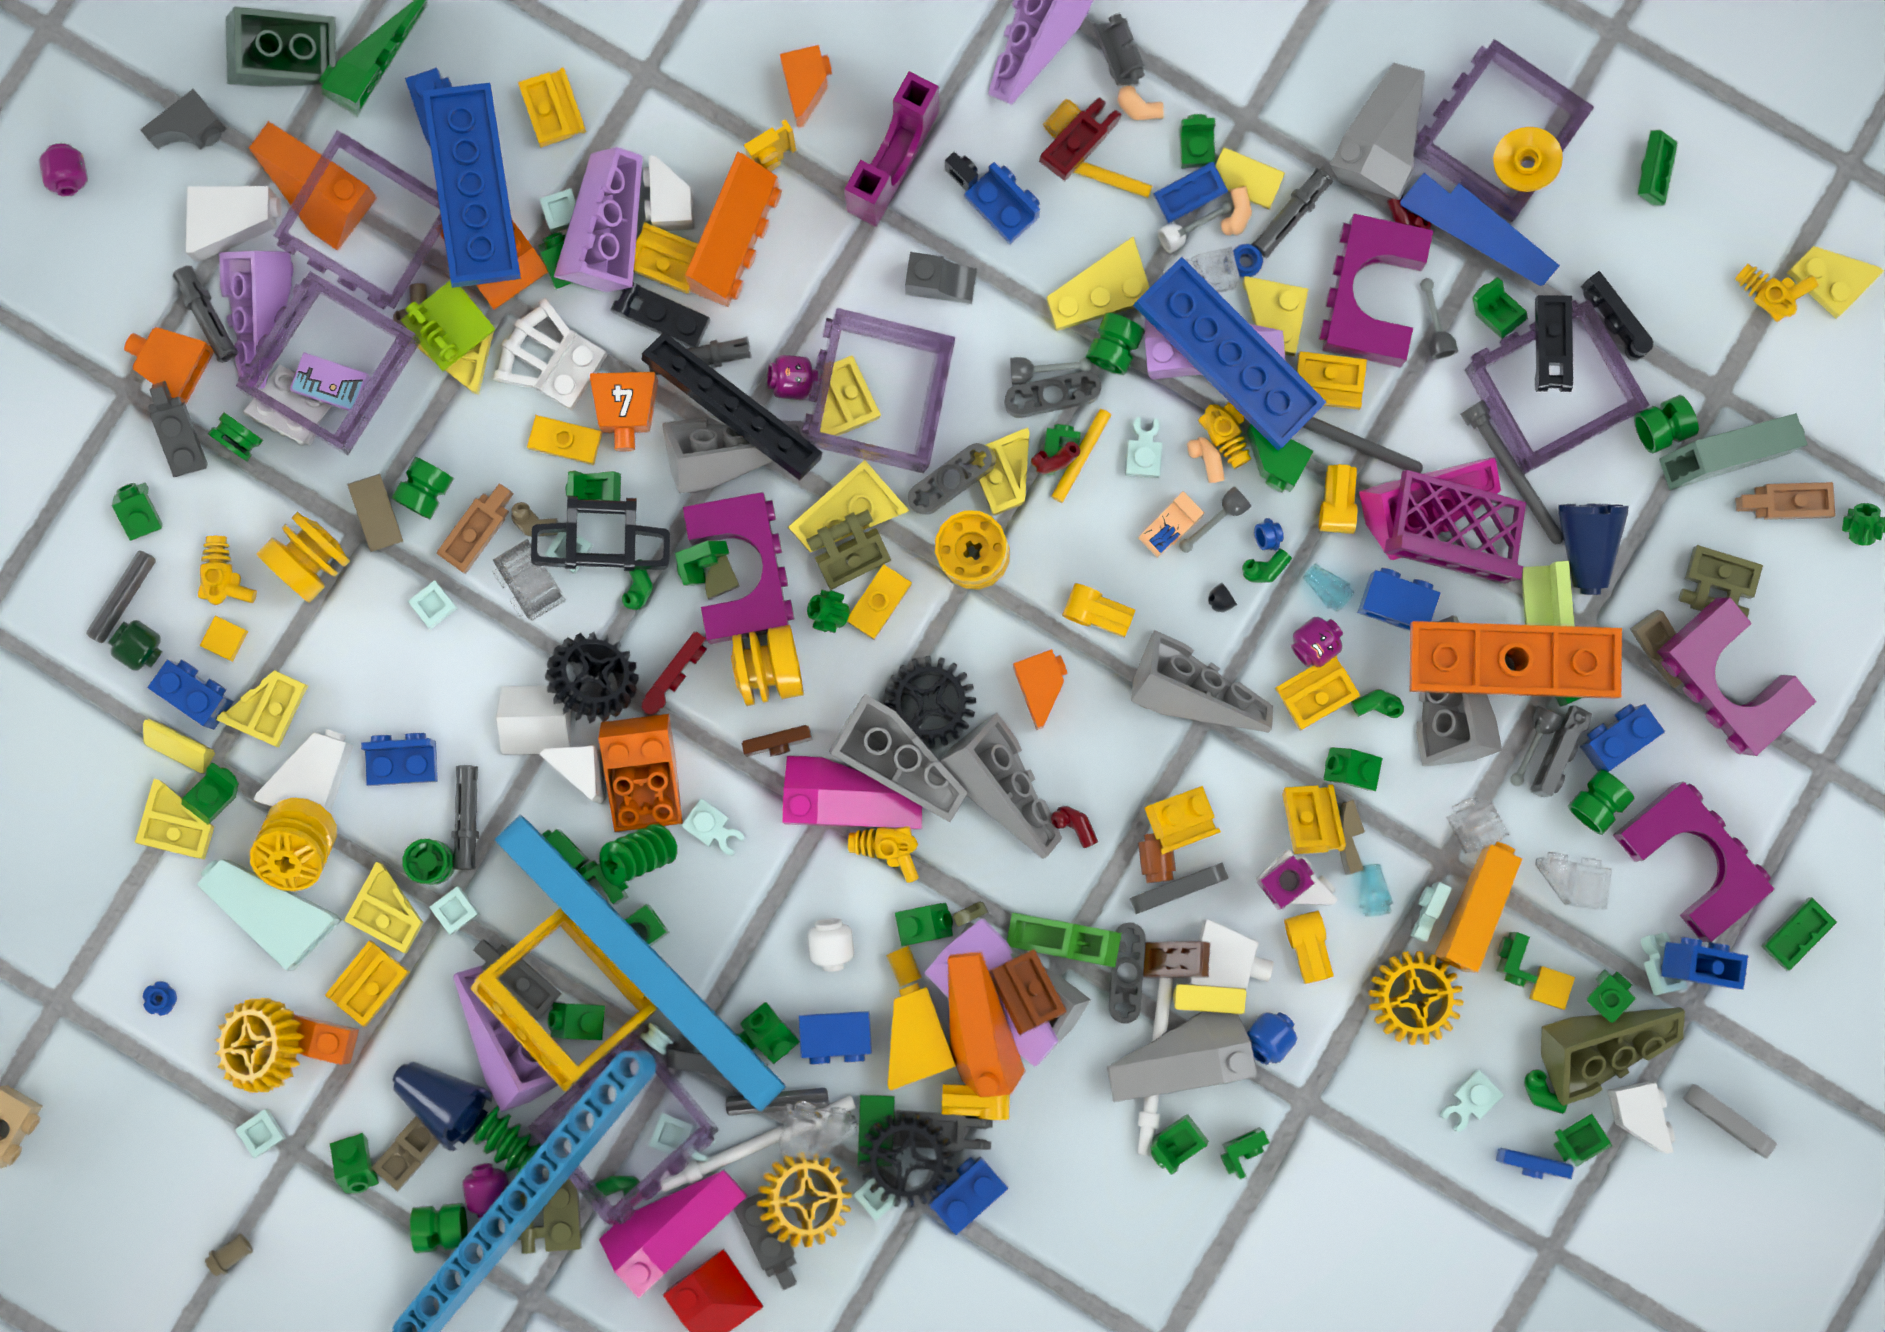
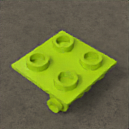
M451 280L420 305L417 302L409 304L405 309L408 314L401 319V322L443 372L496 330L461 287L452 288Z

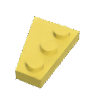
M1134 237L1047 296L1046 300L1056 331L1102 318L1106 313L1116 314L1135 308L1133 304L1150 287Z
M864 460L789 525L788 528L811 553L813 551H811L806 539L818 534L817 530L825 526L830 528L845 521V516L853 512L857 515L868 509L873 522L863 526L862 529L865 530L909 510ZM851 532V533H849V534H847V535H845V536H843V537H841V538L835 540L834 542H837V541H839V540H842V539H844V538H846V537H849V536H851V535H853V534H852V532Z

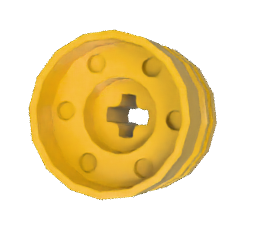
M965 510L950 516L941 525L936 535L935 554L939 565L954 584L965 589L981 590L994 585L1004 575L1010 563V547L1002 527L992 516L981 511ZM974 546L976 550L980 549L979 559L974 560L972 556L966 558L969 555V547Z
M297 511L292 516V519L302 530L297 534L285 524L282 529L290 539V542L284 545L272 537L256 555L291 589L310 603L325 588L317 573L322 569L333 577L338 574L328 561L333 557L345 567L350 560L342 550L340 543L316 521L304 517Z
M790 625L768 629V645L763 646L760 645L756 633L749 632L751 648L745 649L741 634L732 636V668L737 689L740 691L746 707L755 705L753 689L759 688L763 703L769 702V686L776 685L782 700L804 695L798 656Z
M292 797L280 800L272 806L250 850V864L256 875L266 884L286 891L307 889L316 883L337 838V825L332 815L320 804L304 798Z

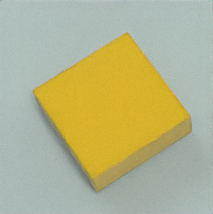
M215 615L200 646L233 662L249 631Z
M1539 966L1536 975L1538 978L1536 984H1533L1529 999L1565 1010L1575 977Z

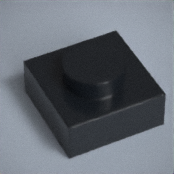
M954 151L945 159V171L965 191L969 190L978 181V174L976 173L978 169L967 156L961 158Z

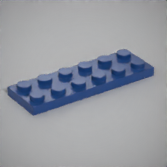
M491 83L422 90L452 288L521 279Z
M1183 257L1168 269L1133 304L1278 451L1326 403Z

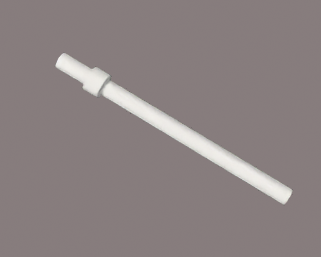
M1174 978L1159 979L1152 1041L1167 1032ZM1159 1095L1145 1097L1143 1112L1139 1111L1138 1126H1141L1138 1154L1152 1155L1151 1145L1154 1139L1155 1128L1159 1127L1160 1114H1157Z
M851 1095L826 1107H822L711 1156L708 1162L694 1160L684 1164V1169L659 1179L660 1186L665 1193L687 1182H690V1184L696 1183L704 1179L703 1175L855 1109L854 1100Z

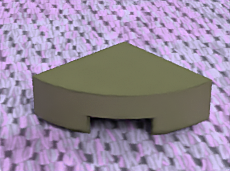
M726 555L718 558V564L711 566L707 573L705 590L709 600L740 587Z
M979 901L954 913L953 919L957 927H960L988 913L984 902Z

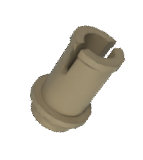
M240 1233L235 1239L216 1252L211 1250L209 1257L205 1259V1263L216 1277L220 1274L226 1275L228 1268L248 1254L253 1253V1248L246 1237Z

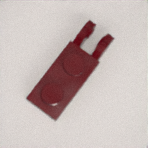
M1101 98L1096 99L1085 111L1082 110L1042 152L1039 162L1063 181H1066L1107 137V134L1112 131L1121 119L1122 114L1114 110L1100 124L1095 118L1103 111L1106 103Z
M697 631L692 633L645 695L646 698L641 702L642 711H645L648 715H654L660 712V708L666 705L665 693L668 689L675 692L687 677L682 671L688 663L692 662L696 665L706 652L707 648L703 646L706 641L705 637Z

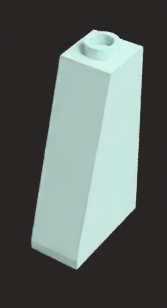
M221 859L219 862L217 860L212 861L202 871L201 876L203 878L197 883L222 910L285 970H295L342 921L337 914L291 891L279 890L266 884L256 873L231 860Z

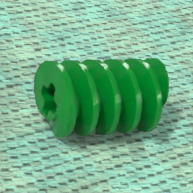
M651 824L646 828L639 829L636 832L627 834L625 837H619L615 841H609L603 845L599 854L600 868L610 884L614 886L622 885L625 881H631L635 877L643 876L646 872H652L656 868H662L665 864H671L677 856V844L667 828L660 824Z
M497 1105L475 1129L476 1134L473 1143L478 1145L487 1141L483 1152L487 1155L497 1150L494 1162L498 1164L507 1159L504 1171L509 1173L518 1169L517 1176L540 1149L542 1143L538 1142L529 1146L528 1143L532 1134L529 1132L519 1137L518 1133L522 1125L518 1123L509 1128L507 1125L511 1115L507 1114L499 1119L497 1115L500 1108Z

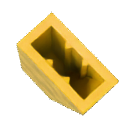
M918 983L900 989V997L894 999L888 1087L890 1091L956 1067L928 988L920 989Z

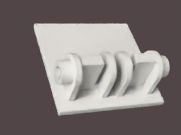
M279 365L267 380L265 388L259 390L245 408L243 414L253 418V421L256 423L261 422L271 427V430L274 432H280V435L284 437L288 436L298 441V444L301 446L304 444L310 446L316 436L312 431L332 405L292 392L290 387L296 373Z

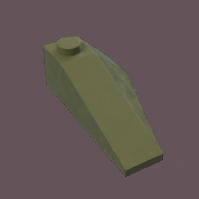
M1681 1007L1623 1012L1613 1023L1609 1022L1603 1015L1579 1016L1542 1026L1541 1057L1558 1101L1562 1105H1567L1594 1096L1603 1090L1601 1084L1615 1075L1621 1079L1629 1074L1628 1067L1643 1058L1651 1060L1683 1040L1685 1010Z

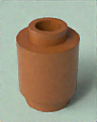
M1154 833L1145 834V841L1138 842L1141 872L1142 875L1146 876V883L1174 880L1173 872L1176 871L1174 850L1162 854L1161 849H1163L1160 839L1156 840Z

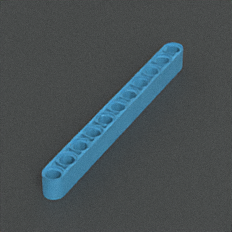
M520 814L495 838L501 848L758 1111L762 1112L786 1088L780 1078L526 818Z
M643 1050L625 1051L613 1059L397 1319L392 1332H413V1324H415L417 1332H440L653 1077L656 1063L650 1053ZM633 1058L638 1063L636 1075H633L630 1069ZM611 1085L616 1091V1097L613 1102L608 1096V1090ZM588 1112L592 1114L594 1119L591 1128H589L586 1122ZM566 1139H568L571 1143V1152L569 1155L566 1153L564 1149V1143ZM544 1165L549 1170V1178L547 1181L544 1179L542 1174ZM522 1192L527 1197V1205L525 1207L520 1200ZM500 1218L505 1224L504 1233L499 1229ZM478 1245H480L483 1250L482 1259H480L477 1255ZM456 1272L461 1276L460 1286L455 1279ZM434 1298L439 1302L438 1311L434 1307Z

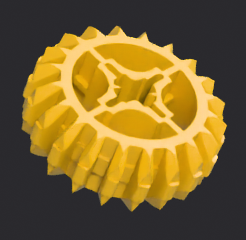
M1416 951L1414 962L1409 952H1402V964L1395 956L1390 957L1389 962L1393 969L1390 970L1387 966L1380 965L1378 969L1385 975V978L1372 977L1371 979L1374 984L1380 985L1379 991H1368L1369 996L1379 998V1003L1370 1004L1369 1009H1381L1382 1011L1381 1014L1374 1018L1375 1023L1379 1024L1387 1020L1388 1023L1384 1026L1383 1032L1390 1034L1396 1028L1394 1040L1401 1042L1407 1033L1409 1045L1416 1044L1418 1035L1422 1044H1429L1430 1032L1436 1040L1442 1039L1443 1036L1439 1027L1441 1026L1447 1031H1452L1453 1026L1447 1021L1448 1017L1458 1020L1461 1016L1458 1012L1452 1011L1453 1005L1463 1006L1464 1003L1463 1000L1454 999L1453 993L1463 991L1462 986L1451 987L1450 982L1457 979V974L1449 973L1445 976L1444 973L1448 969L1449 964L1442 962L1435 967L1437 956L1431 954L1424 963L1423 951ZM1415 969H1421L1432 975L1440 987L1426 989L1421 984L1420 978L1416 977ZM1404 972L1406 978L1403 979V991L1399 995L1389 998L1393 982ZM1413 989L1416 993L1431 994L1430 996L1423 997V1001H1418L1420 1003L1418 1007L1416 1003L1400 1002L1401 1000L1409 999V995H1413L1411 992ZM1442 998L1438 1014L1432 1021L1427 1023L1426 1018H1428L1430 1003ZM1406 1007L1410 1011L1412 1019H1415L1417 1027H1410L1399 1021L1392 1012V1008Z
M250 998L245 1000L244 1003L234 1005V1012L225 1014L227 1023L218 1026L222 1031L221 1037L214 1039L220 1044V1050L214 1054L222 1059L217 1068L226 1070L224 1079L233 1081V1087L243 1089L249 1093H258V1091L269 1092L274 1088L284 1086L285 1079L294 1077L291 1067L301 1065L296 1057L297 1054L304 1051L298 1047V1041L304 1036L296 1031L301 1023L292 1020L294 1011L285 1009V1004L271 1000V998Z
M804 1151L797 1152L796 1163L790 1154L783 1156L785 1167L779 1162H774L771 1165L777 1174L776 1176L771 1173H764L763 1175L764 1180L770 1183V1186L758 1187L759 1193L767 1194V1200L757 1201L758 1207L767 1206L768 1212L760 1216L761 1221L772 1218L774 1222L768 1226L767 1231L774 1233L780 1228L781 1231L778 1235V1241L785 1242L791 1235L790 1245L792 1247H798L801 1238L805 1248L812 1247L813 1236L818 1244L826 1243L824 1231L827 1235L835 1237L838 1233L833 1223L839 1226L846 1224V1220L839 1216V1213L851 1211L850 1206L842 1205V1199L852 1197L851 1192L841 1191V1187L849 1183L848 1179H836V1176L842 1170L840 1166H835L828 1170L831 1164L829 1157L823 1158L818 1164L819 1155L817 1152H812L808 1160ZM797 1171V1179L794 1180L792 1192L786 1196H779L783 1182L788 1176ZM808 1171L817 1174L824 1181L829 1192L816 1190L813 1186L812 1178L808 1177ZM804 1190L806 1191L805 1195L810 1194V1197H819V1200H812L806 1203L805 1209L803 1208L804 1204L789 1201L804 1195ZM830 1202L823 1220L812 1227V1220L815 1219L817 1207L822 1203ZM780 1207H790L796 1212L797 1221H801V1229L793 1226L786 1220Z

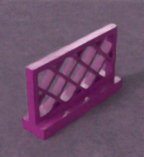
M1402 471L1392 538L1386 539L1384 553L1502 584L1521 580L1523 566L1518 565L1526 502L1414 471ZM1412 481L1420 483L1427 494L1426 497L1417 503L1410 493ZM1443 490L1450 491L1457 502L1449 510L1445 509L1437 496ZM1473 498L1480 499L1487 511L1477 519L1467 504ZM1429 500L1440 515L1431 523L1427 521L1419 508ZM1503 506L1514 508L1512 523L1507 527L1497 512ZM1459 508L1469 522V525L1461 531L1458 530L1450 517ZM1412 512L1422 527L1415 534L1404 531L1406 517ZM1489 516L1499 530L1490 539L1480 525ZM1441 521L1445 523L1452 535L1445 542L1440 541L1432 529ZM1471 529L1474 530L1482 543L1475 550L1470 549L1462 537ZM1501 537H1503L1509 547L1507 558L1499 556L1492 545Z

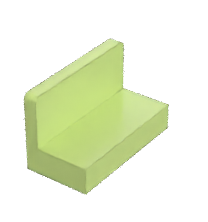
M1557 561L1549 566L1524 567L1522 572V591L1525 625L1574 626L1569 561Z

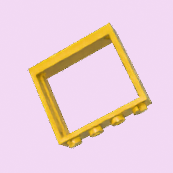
M561 908L481 973L470 988L565 1092L658 1009ZM560 926L639 1011L578 1066L498 980L499 977Z

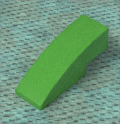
M1012 912L1007 942L1009 946L1027 951L1035 949L1037 953L1115 967L1122 933Z

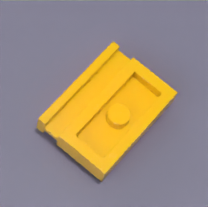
M564 67L559 68V71L553 73L547 72L518 82L541 148L572 138L573 135L579 133H587Z
M786 119L781 121L782 127L775 131L771 127L744 144L746 156L770 172L781 164L780 160L784 158L783 153L789 149L792 153L796 151L793 129Z
M644 222L641 234L636 240L634 273L689 295L691 290L685 274L698 244Z
M1302 351L1298 353L1296 372L1326 401L1323 406L1356 410L1362 408L1361 402L1367 359Z
M1337 655L1324 666L1316 667L1313 665L1275 687L1276 692L1279 693L1283 700L1282 702L1300 731L1361 696L1346 670L1337 659Z
M1333 784L1323 788H1319L1318 785L1284 787L1282 796L1294 854L1328 852L1331 849L1344 851L1346 843Z
M1203 786L1144 807L1156 840L1160 839L1163 849H1161L1162 854L1221 832L1219 828H1215L1212 820L1215 816Z
M368 941L325 996L334 1001L338 1007L360 1025L366 1027L408 976L410 971L387 952L379 948L373 941Z

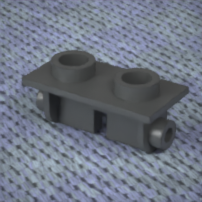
M1118 13L1109 17L1110 23H1094L1093 27L1097 35L1098 44L1104 52L1109 65V72L1116 85H1138V79L1145 76L1143 70L1146 67L1137 46H1131L1126 49L1125 45L1134 40L1127 19L1122 18V15Z

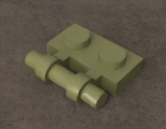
M868 509L857 515L853 512L845 516V521L830 528L826 526L817 530L818 534L806 539L811 551L823 546L827 551L815 557V560L830 590L891 561L878 530L874 528L866 533L863 532L862 527L873 522ZM852 532L853 539L836 547L835 540Z
M1697 545L1693 548L1685 576L1686 580L1698 583L1695 592L1683 588L1678 600L1690 604L1692 609L1702 611L1715 599L1708 596L1712 587L1727 592L1726 597H1731L1745 616L1748 617L1749 608L1739 606L1740 596L1748 599L1755 597L1763 565Z
M578 1177L568 1178L544 1206V1226L534 1227L533 1220L517 1240H521L522 1254L536 1252V1238H545V1252L582 1248ZM522 1192L520 1200L525 1207L527 1205V1197Z

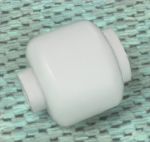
M827 918L816 921L815 927L811 928L807 934L810 960L813 964L823 966L824 971L842 970L844 968L843 964L849 962L854 956L852 930L848 925L843 924L839 918Z

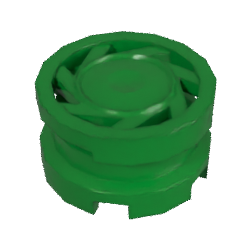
M223 412L219 417V425L216 428L212 427L208 435L248 462L252 456L251 450L254 446L259 447L263 440ZM225 435L231 441L239 445V450L230 443H228L226 440H224L223 436Z

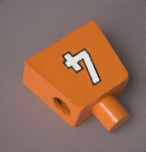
M655 372L590 373L599 428L603 433H614V450L634 451L635 433L650 432L658 389V378Z

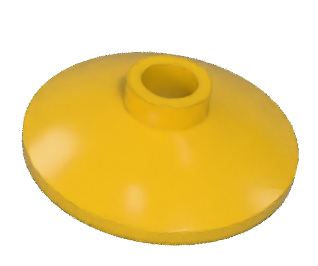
M1522 127L1509 132L1499 141L1493 156L1494 170L1501 182L1509 188L1521 192L1537 191L1548 186L1558 176L1563 162L1562 149L1557 139L1551 133L1537 127ZM1526 160H1530L1534 163V166L1524 168L1521 164Z

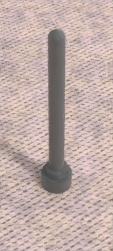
M1481 400L1460 415L1467 426L1471 424L1473 429L1477 428L1551 542L1553 544L1562 543L1564 539L1561 530L1489 422L1491 417L1488 412L1491 410L1485 401Z
M1312 417L1303 426V428L1403 470L1421 473L1423 470L1422 463L1315 417Z

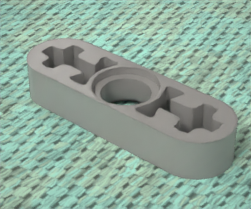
M1692 1084L1683 1097V1100L1758 1155L1768 1159L1777 1146L1773 1139L1701 1087Z

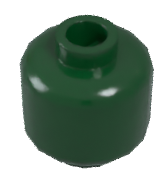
M133 620L129 624L124 621L108 642L112 646L110 650L111 656L133 671L140 670L144 665L151 668L163 652L157 648L161 642L160 635L138 620Z

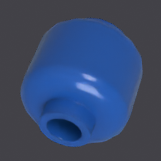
M1270 1012L1262 1013L1247 1031L1254 1059L1265 1065L1280 1063L1296 1044L1297 1035L1293 1029L1295 1024L1287 1015L1281 1012L1277 1014Z

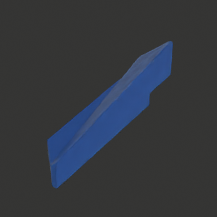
M1423 173L1400 201V204L1406 209L1539 286H1543L1560 267L1558 263L1460 183L1449 193L1426 173Z

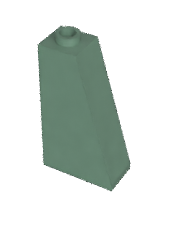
M1797 413L1693 441L1659 458L1669 490H1673L1787 455L1808 444L1804 428L1800 424Z

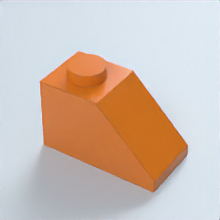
M819 45L780 54L797 128L804 126L828 88L827 75H832L828 54L822 56Z
M1052 649L1013 663L1015 675L1036 730L1044 727L1064 683L1063 676L1068 674L1061 655L1055 657Z
M294 1014L292 1020L301 1023L296 1031L304 1036L298 1041V1047L304 1050L299 1054L340 1065L351 1063L359 1029Z

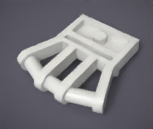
M543 298L538 302L540 306L522 319L517 318L513 325L515 327L509 339L505 338L501 343L502 353L499 368L494 371L493 380L535 388L572 411L591 382L590 373H597L608 354L605 350L570 330L549 301ZM549 316L564 338L559 344L533 327ZM526 336L554 352L548 363L520 348ZM514 356L541 371L540 376L535 378L512 374Z

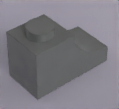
M194 89L140 129L157 150L174 142L194 143L201 150L205 146L215 144L221 138V133L227 130Z
M910 252L905 293L912 296L972 304L977 268L952 263L944 259L943 256Z

